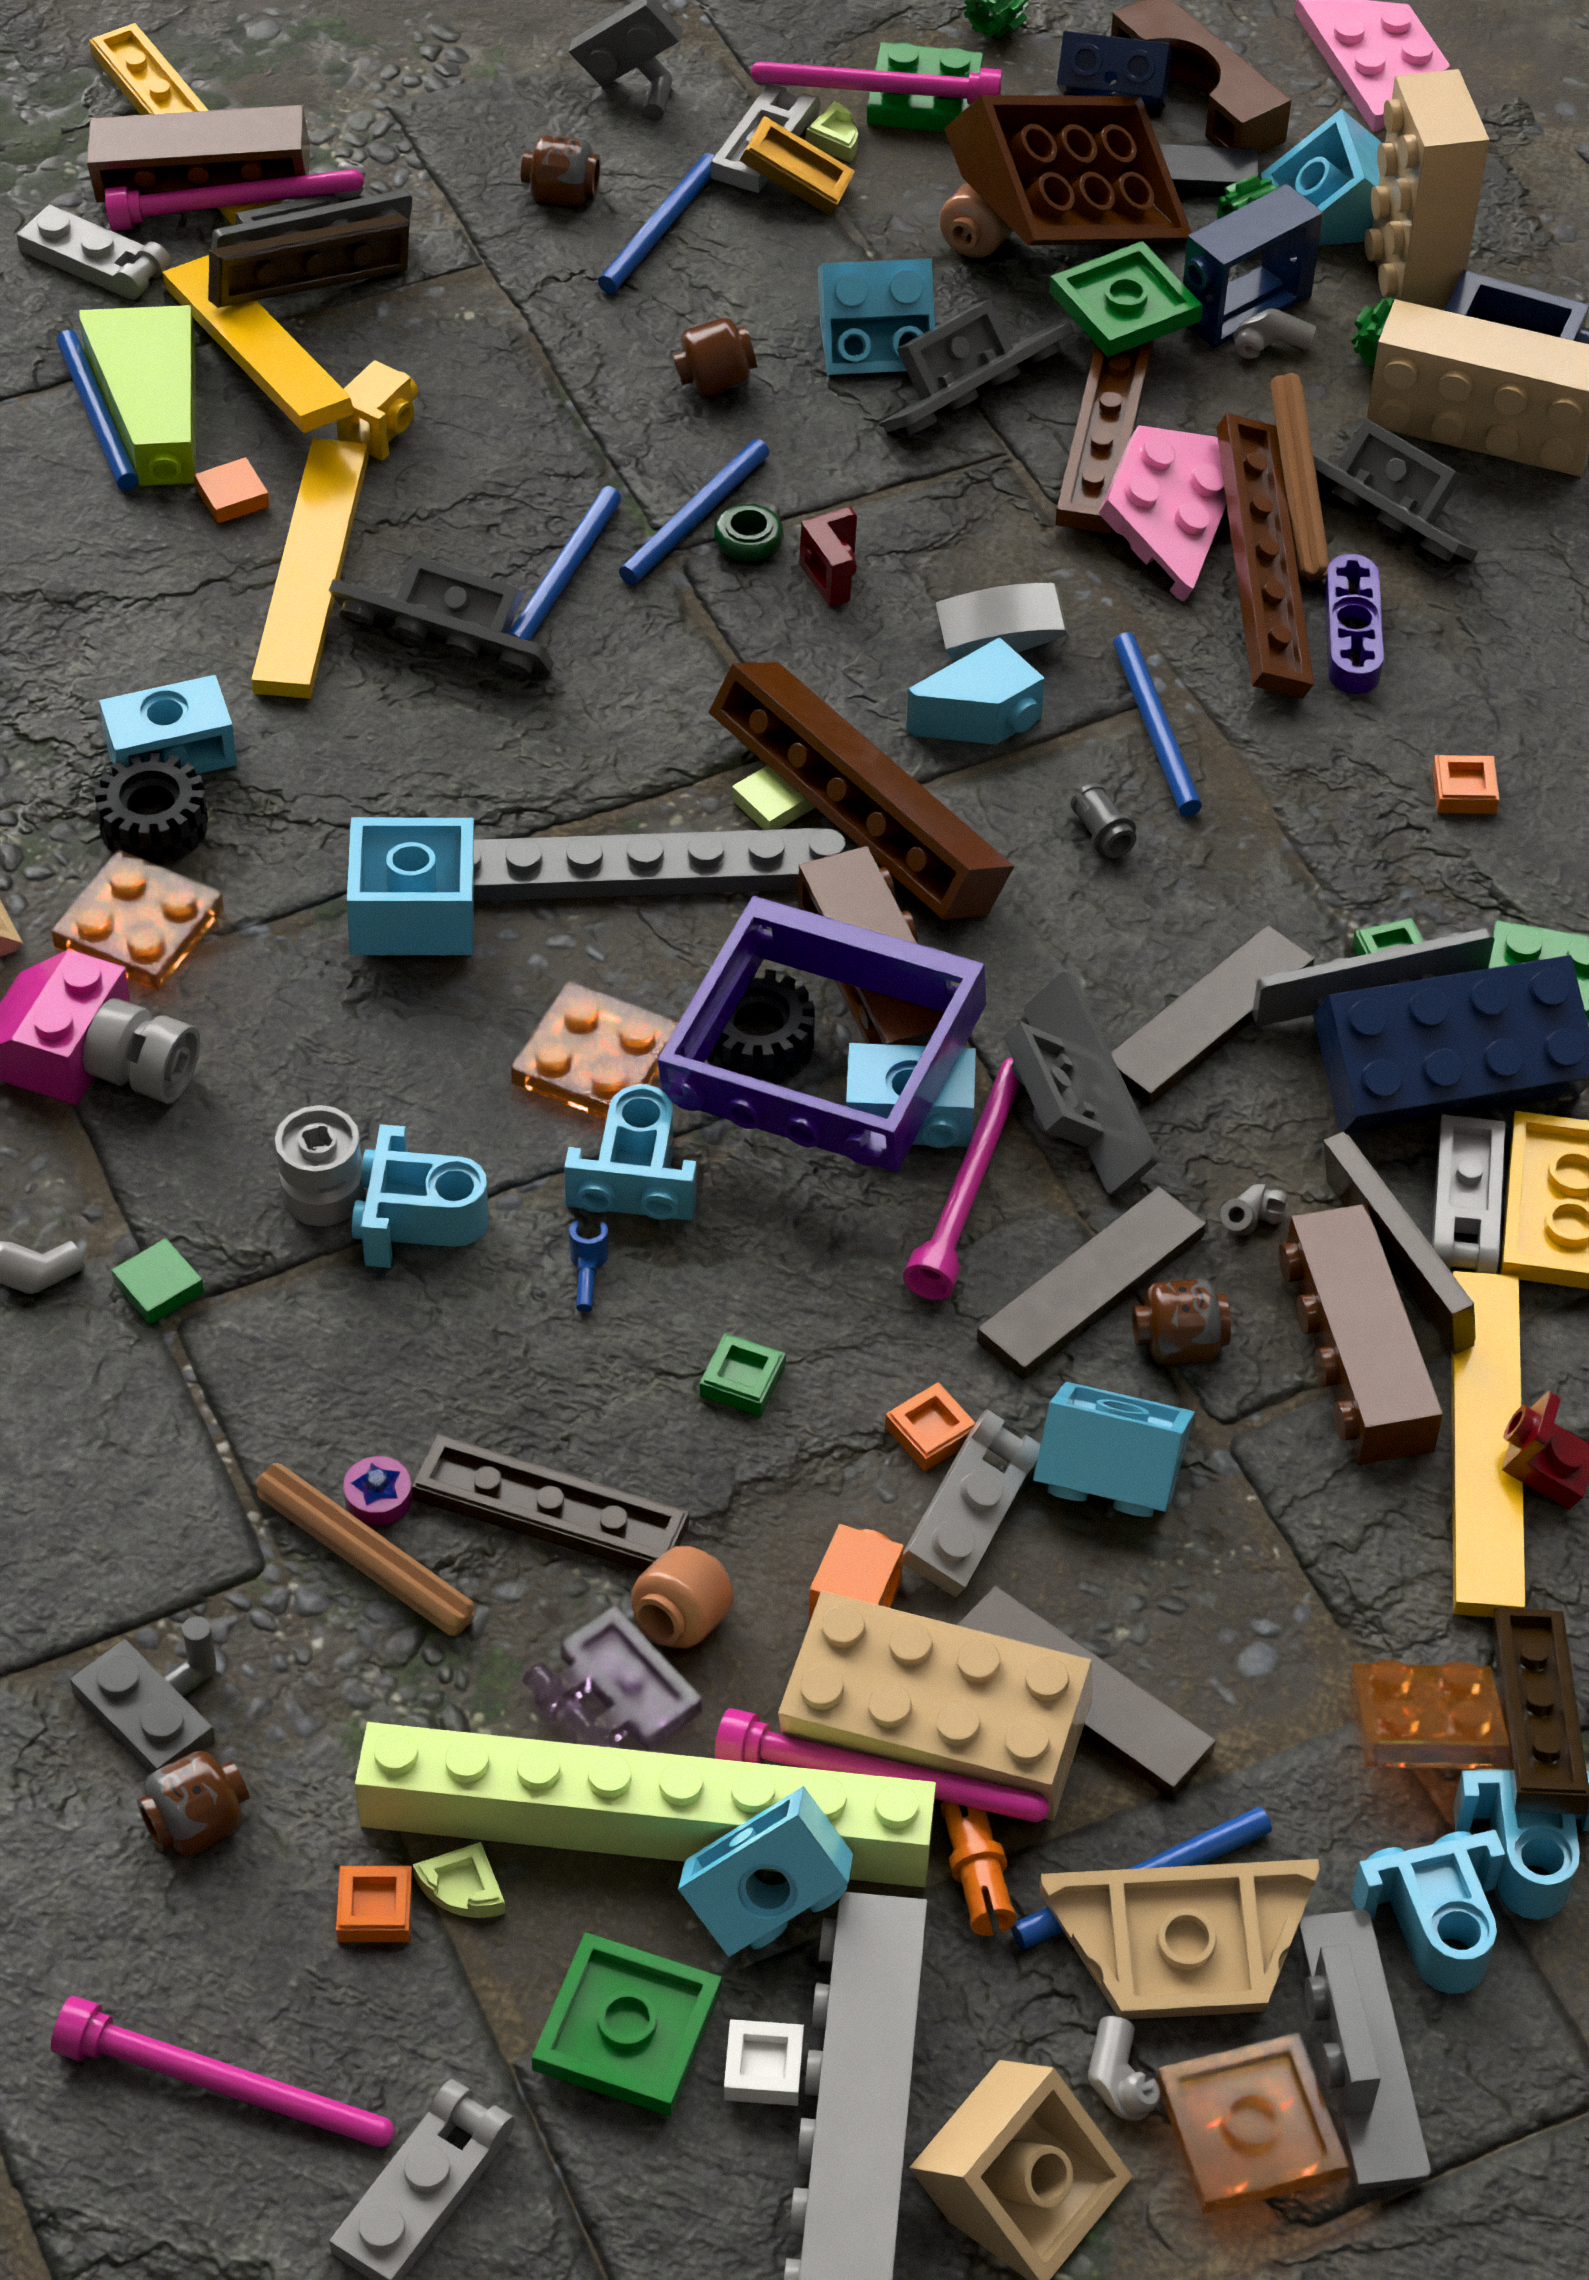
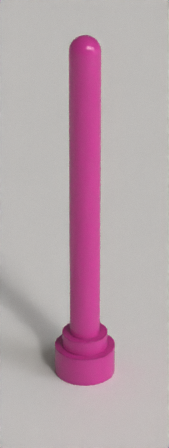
M756 62L751 67L750 74L752 79L758 83L967 99V104L971 105L980 95H1000L1002 69L981 68L980 73L970 72L968 78Z
M351 169L141 195L140 190L130 191L128 186L106 188L105 202L109 225L112 232L134 229L135 223H143L144 217L357 191L362 188L364 177L360 171Z
M1012 1058L1006 1059L1000 1066L931 1240L926 1241L922 1246L912 1251L904 1270L903 1280L906 1286L923 1298L941 1300L949 1297L959 1276L960 1264L955 1248L1021 1084L1012 1071Z
M733 1708L727 1709L722 1717L716 1736L715 1759L763 1764L765 1760L799 1768L936 1782V1800L1031 1822L1043 1820L1049 1812L1048 1801L1041 1794L771 1732L770 1724L760 1722L759 1715Z
M71 1995L63 2005L54 2026L51 2038V2051L79 2062L83 2061L86 2056L98 2059L103 2053L372 2146H386L394 2138V2125L383 2116L113 2025V2017L102 2013L101 2004Z

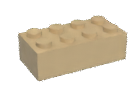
M1459 69L1395 76L1392 99L1386 100L1384 103L1383 113L1384 124L1387 130L1385 143L1379 144L1377 149L1380 179L1379 185L1371 190V209L1374 216L1372 228L1366 229L1364 237L1367 259L1375 261L1379 271V287L1383 297L1389 296V298H1395L1396 300L1439 310L1445 309L1463 270L1467 271L1489 145V137Z
M1395 299L1378 342L1367 419L1391 432L1582 477L1589 456V344Z
M821 1591L778 1711L781 1734L1043 1795L1049 1804V1812L1044 1819L1054 1821L1093 1698L1092 1662L1087 1658Z

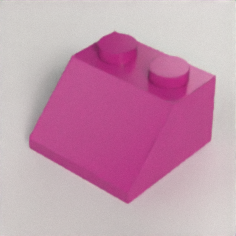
M68 949L21 971L0 1002V1081L77 1105L94 1079L93 1076L88 1075L84 1071L82 1063L83 1045L94 1016L109 999L119 998L131 1003L125 967Z

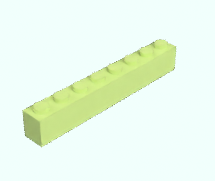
M367 1722L355 1780L360 1827L685 1862L693 1854L804 1786L853 1852L850 1880L926 1888L936 1782ZM769 1868L760 1869V1870H766V1871H776V1872H779V1871H777V1870L769 1869Z

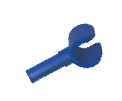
M575 1221L569 1228L570 1260L577 1266L578 1273L576 1309L580 1312H590L593 1304L594 1277L597 1268L602 1266L608 1259V1228L604 1222H601L600 1235L593 1239H584L579 1237L578 1221Z

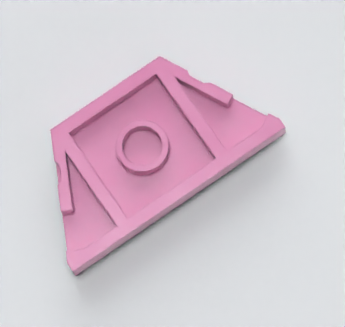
M1296 0L1294 13L1373 132L1385 128L1384 103L1386 100L1392 99L1395 76L1450 70V64L1409 4L1369 0Z
M1138 425L1128 441L1099 511L1101 517L1112 529L1128 540L1131 549L1146 565L1154 559L1175 581L1170 592L1183 602L1194 589L1227 505L1218 437Z

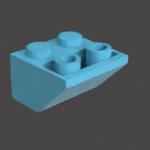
M932 258L822 263L817 269L820 326L827 375L907 372L897 349L935 328Z

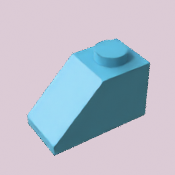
M999 637L908 688L906 730L916 737L996 745L1017 732L1027 731L1041 719L1045 678Z

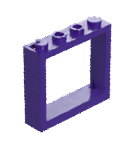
M752 896L657 1059L661 1089L668 1095L671 1102L684 1110L705 1112L730 1120L745 1129L756 1128L788 1138L803 1147H817L849 1157L861 1165H875L898 1172L987 1004L985 963ZM764 959L944 1012L887 1119L705 1063ZM951 981L960 983V985H952Z

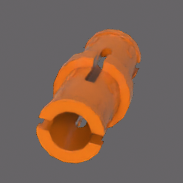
M943 1801L940 1805V1810L945 1819L953 1847V1853L949 1857V1864L953 1878L963 1885L970 1915L971 1929L979 1935H994L988 1914V1909L993 1908L1001 1933L1005 1932L1015 1924L1017 1916L1015 1909L1012 1907L1003 1872L1007 1867L1003 1846L993 1839L987 1811L967 1807L968 1816L963 1817L958 1804Z

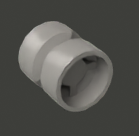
M112 998L102 1005L88 1029L83 1045V1069L88 1075L117 1086H123L130 1082L131 1088L136 1093L165 1104L173 1103L186 1089L195 1071L200 1053V1033L195 1026L165 1015L157 1016L153 1020L152 1013L148 1009L119 998Z
M329 1106L303 1107L289 1114L279 1125L275 1136L284 1207L293 1218L300 1222L320 1227L335 1225L352 1217L355 1201H363L365 1195L361 1182V1149L357 1125L348 1114Z

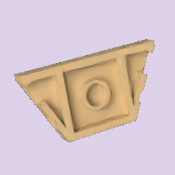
M1319 1859L1049 1873L1041 1874L1039 1885L1041 1896L1117 2017L1127 2020L1265 2012L1320 1867Z

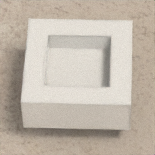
M730 2019L724 2100L798 2106L804 2025Z

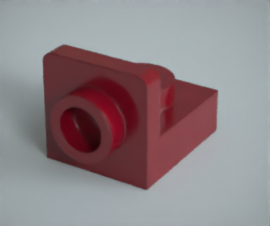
M851 507L801 522L799 564L829 607L850 601L852 575H855L857 571L854 556L857 515Z
M1548 1391L1531 1408L1526 1405L1518 1408L1508 1422L1503 1438L1509 1442V1446L1501 1470L1570 1510L1584 1497L1589 1480V1443L1554 1423L1561 1397Z

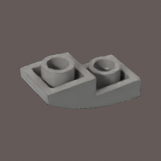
M1026 583L999 586L936 602L945 649L952 661L971 654L999 637L1018 653L1068 636L1062 605L1055 583Z

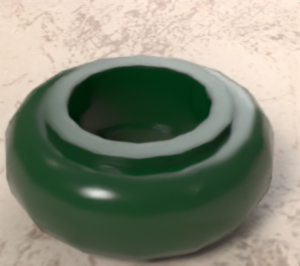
M741 504L727 509L719 516L714 526V540L720 551L729 558L741 562H758L771 557L779 550L784 539L783 524L776 513L756 504ZM755 531L759 532V534L746 536L739 534V532Z

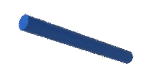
M705 153L701 156L598 278V285L604 292L614 294L711 179V161L715 157L713 154Z
M73 330L62 331L58 334L56 342L117 487L121 490L132 489L138 484V476L78 335Z
M755 438L619 568V575L622 580L629 585H636L769 456L770 452L766 443Z
M610 486L602 488L507 634L528 641L532 639L620 504L622 497L618 490Z
M1132 633L1119 634L1114 639L1113 646L1178 811L1182 816L1186 817L1195 815L1201 810L1202 804L1137 640Z
M1258 1806L1128 1869L1204 1865L1271 1833L1270 1819L1263 1808ZM1049 1907L1015 1922L1011 1927L1013 1937L1023 1951L1064 1932Z

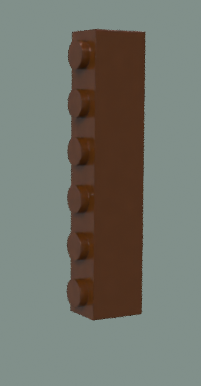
M779 662L732 663L708 712L712 717L860 847L868 846L873 858L881 866L886 867L889 873L940 918L949 920L989 915L1015 867Z

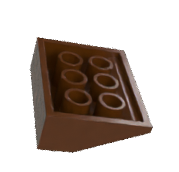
M980 95L944 128L961 177L1028 246L1136 244L1141 241L1145 244L1187 243L1188 235L1192 233L1141 96Z

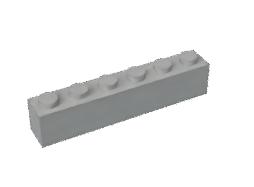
M845 1892L839 1898L837 1919L823 1918L819 1962L832 1963L830 1984L816 1983L812 2028L825 2029L823 2051L809 2050L805 2081V2095L818 2096L816 2119L801 2118L797 2164L811 2165L809 2189L794 2187L790 2220V2234L804 2235L801 2260L786 2258L784 2280H893L927 1899Z

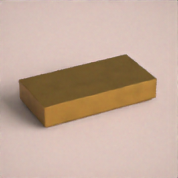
M766 116L763 117L739 160L831 216L855 173L853 169Z

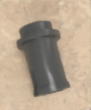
M1091 783L1081 787L1078 791L1083 795L1089 806H1085L1076 795L1072 797L1070 805L1073 812L1079 816L1092 834L1091 843L1093 848L1099 854H1104L1110 858H1118L1127 854L1134 847L1137 840L1135 834L1136 824L1133 819L1119 812L1101 784Z

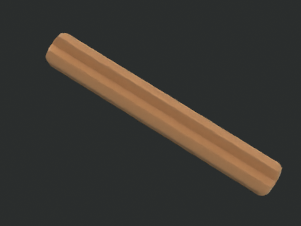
M1288 373L1284 376L1274 377L1271 380L1270 387L1298 572L1303 581L1313 582L1326 578L1330 563L1303 386L1297 374Z
M273 1463L264 1473L259 1475L255 1484L258 1488L257 1495L260 1499L448 1635L457 1636L471 1623L475 1615L472 1600L284 1465Z

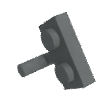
M636 0L573 38L568 52L601 87L637 67L651 82L643 113L646 118L657 121L664 115L673 79L671 73L655 56L678 43L683 28L657 0Z
M194 1616L184 1622L182 1631L187 1660L164 1677L124 1639L70 1679L73 1695L150 1773L192 1752L203 1751L215 1742L213 1726L184 1698L185 1695L211 1677L217 1667L211 1626L204 1617Z

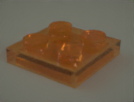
M118 849L51 930L55 947L64 951L69 949L124 966L127 978L158 991L224 909L222 892Z
M568 981L511 1066L512 1084L607 1120L609 1105L613 1097L620 1090L632 1085H650L659 1072L657 1059L679 1022Z
M1393 1660L1379 1661L1375 1664L1352 1663L1350 1690L1365 1767L1507 1769L1510 1745L1491 1666H1475L1467 1662H1450L1445 1665H1408Z
M1299 2033L1158 2068L1156 2082L1159 2085L1160 2094L1203 2215L1346 2178L1349 2165Z

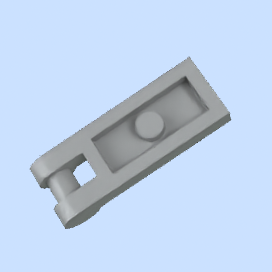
M768 84L712 159L711 178L759 193L769 179L739 160L763 117H768L800 137L805 128L809 127L817 119L820 111V98L807 93L795 96L789 94L784 86Z
M50 204L17 233L19 251L132 300L137 299L149 287L148 280L151 277H160L162 272L171 266L170 255L160 244L148 242L146 245H142Z
M1441 1115L1438 1129L1431 1246L1449 1270L1451 1267L1475 1269L1474 1273L1496 1274L1500 1245L1505 1121ZM1454 1232L1478 1235L1477 1244L1454 1241Z
M988 1409L983 1412L971 1429L903 1551V1564L955 1598L966 1588L1026 1475L1037 1461L1041 1445L1028 1435L1020 1439L1003 1428L1004 1420ZM987 1449L1007 1461L1002 1471H999L982 1459Z
M455 2079L447 2081L435 2096L429 2112L329 2240L331 2254L371 2280H403L505 2145L513 2131L515 2117L496 2105L489 2109L472 2100L473 2092L471 2089ZM456 2126L472 2135V2138L463 2150L446 2141V2138Z

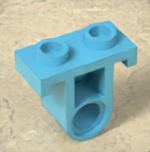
M640 1084L623 1088L613 1097L609 1105L598 1161L582 1159L581 1148L568 1147L564 1166L567 1207L584 1208L585 1210L598 1213L611 1211L647 1215L659 1220L673 1218L693 1221L697 1201L696 1161L683 1160L682 1170L670 1169L673 1156V1107L671 1100L665 1092L658 1087Z
M380 1124L376 1149H366L363 1156L361 1182L363 1188H368L366 1201H355L352 1216V1238L361 1239L363 1242L365 1266L391 1268L393 1258L391 1242L455 1247L466 1246L480 1239L485 1234L489 1225L486 1174L482 1167L473 1160L460 1156L408 1152L406 1126Z
M1491 1765L1478 1768L1475 1771H1462L1453 1804L1455 1830L1470 1831L1473 1819H1490L1491 1830H1496L1505 1852V1858L1497 1882L1501 1900L1511 1911L1524 1918L1539 1920L1550 1918L1560 1912L1568 1900L1579 1865L1580 1851L1575 1819H1581L1582 1830L1589 1831V1806L1587 1815L1515 1812L1510 1770L1508 1768ZM1587 1771V1778H1588V1785H1589V1771ZM1526 1866L1541 1867L1551 1875L1535 1874Z
M1496 1830L1474 1835L1466 1831L1454 1832L1441 1837L1432 1845L1407 1851L1397 1847L1386 1848L1372 1854L1365 1861L1359 1862L1351 1898L1356 1910L1368 1911L1371 1919L1375 1917L1378 1904L1390 1901L1416 1969L1422 1979L1438 1991L1448 1994L1465 1993L1476 1988L1484 1978L1494 1945L1497 1928L1495 1918L1484 1892L1496 1889L1505 1852ZM1455 1939L1467 1945L1469 1949L1457 1950L1450 1948L1442 1940Z

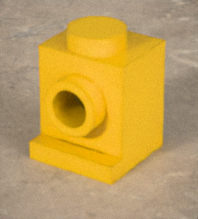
M374 360L344 388L351 397L354 414L336 421L338 440L368 443V454L383 461L389 455L388 442L397 434L404 432L413 419L414 405L412 401L418 396V387L414 380L406 373L397 371Z

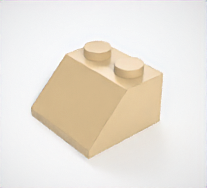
M999 2060L909 2167L951 2224L1028 2280H1050L1133 2177L1054 2067Z

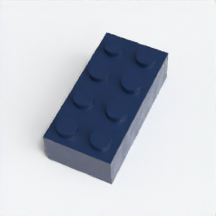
M1571 955L1330 994L1313 1015L1340 1133L1351 1134L1440 1119L1442 1114L1458 1116L1580 1095L1589 1087V1025Z

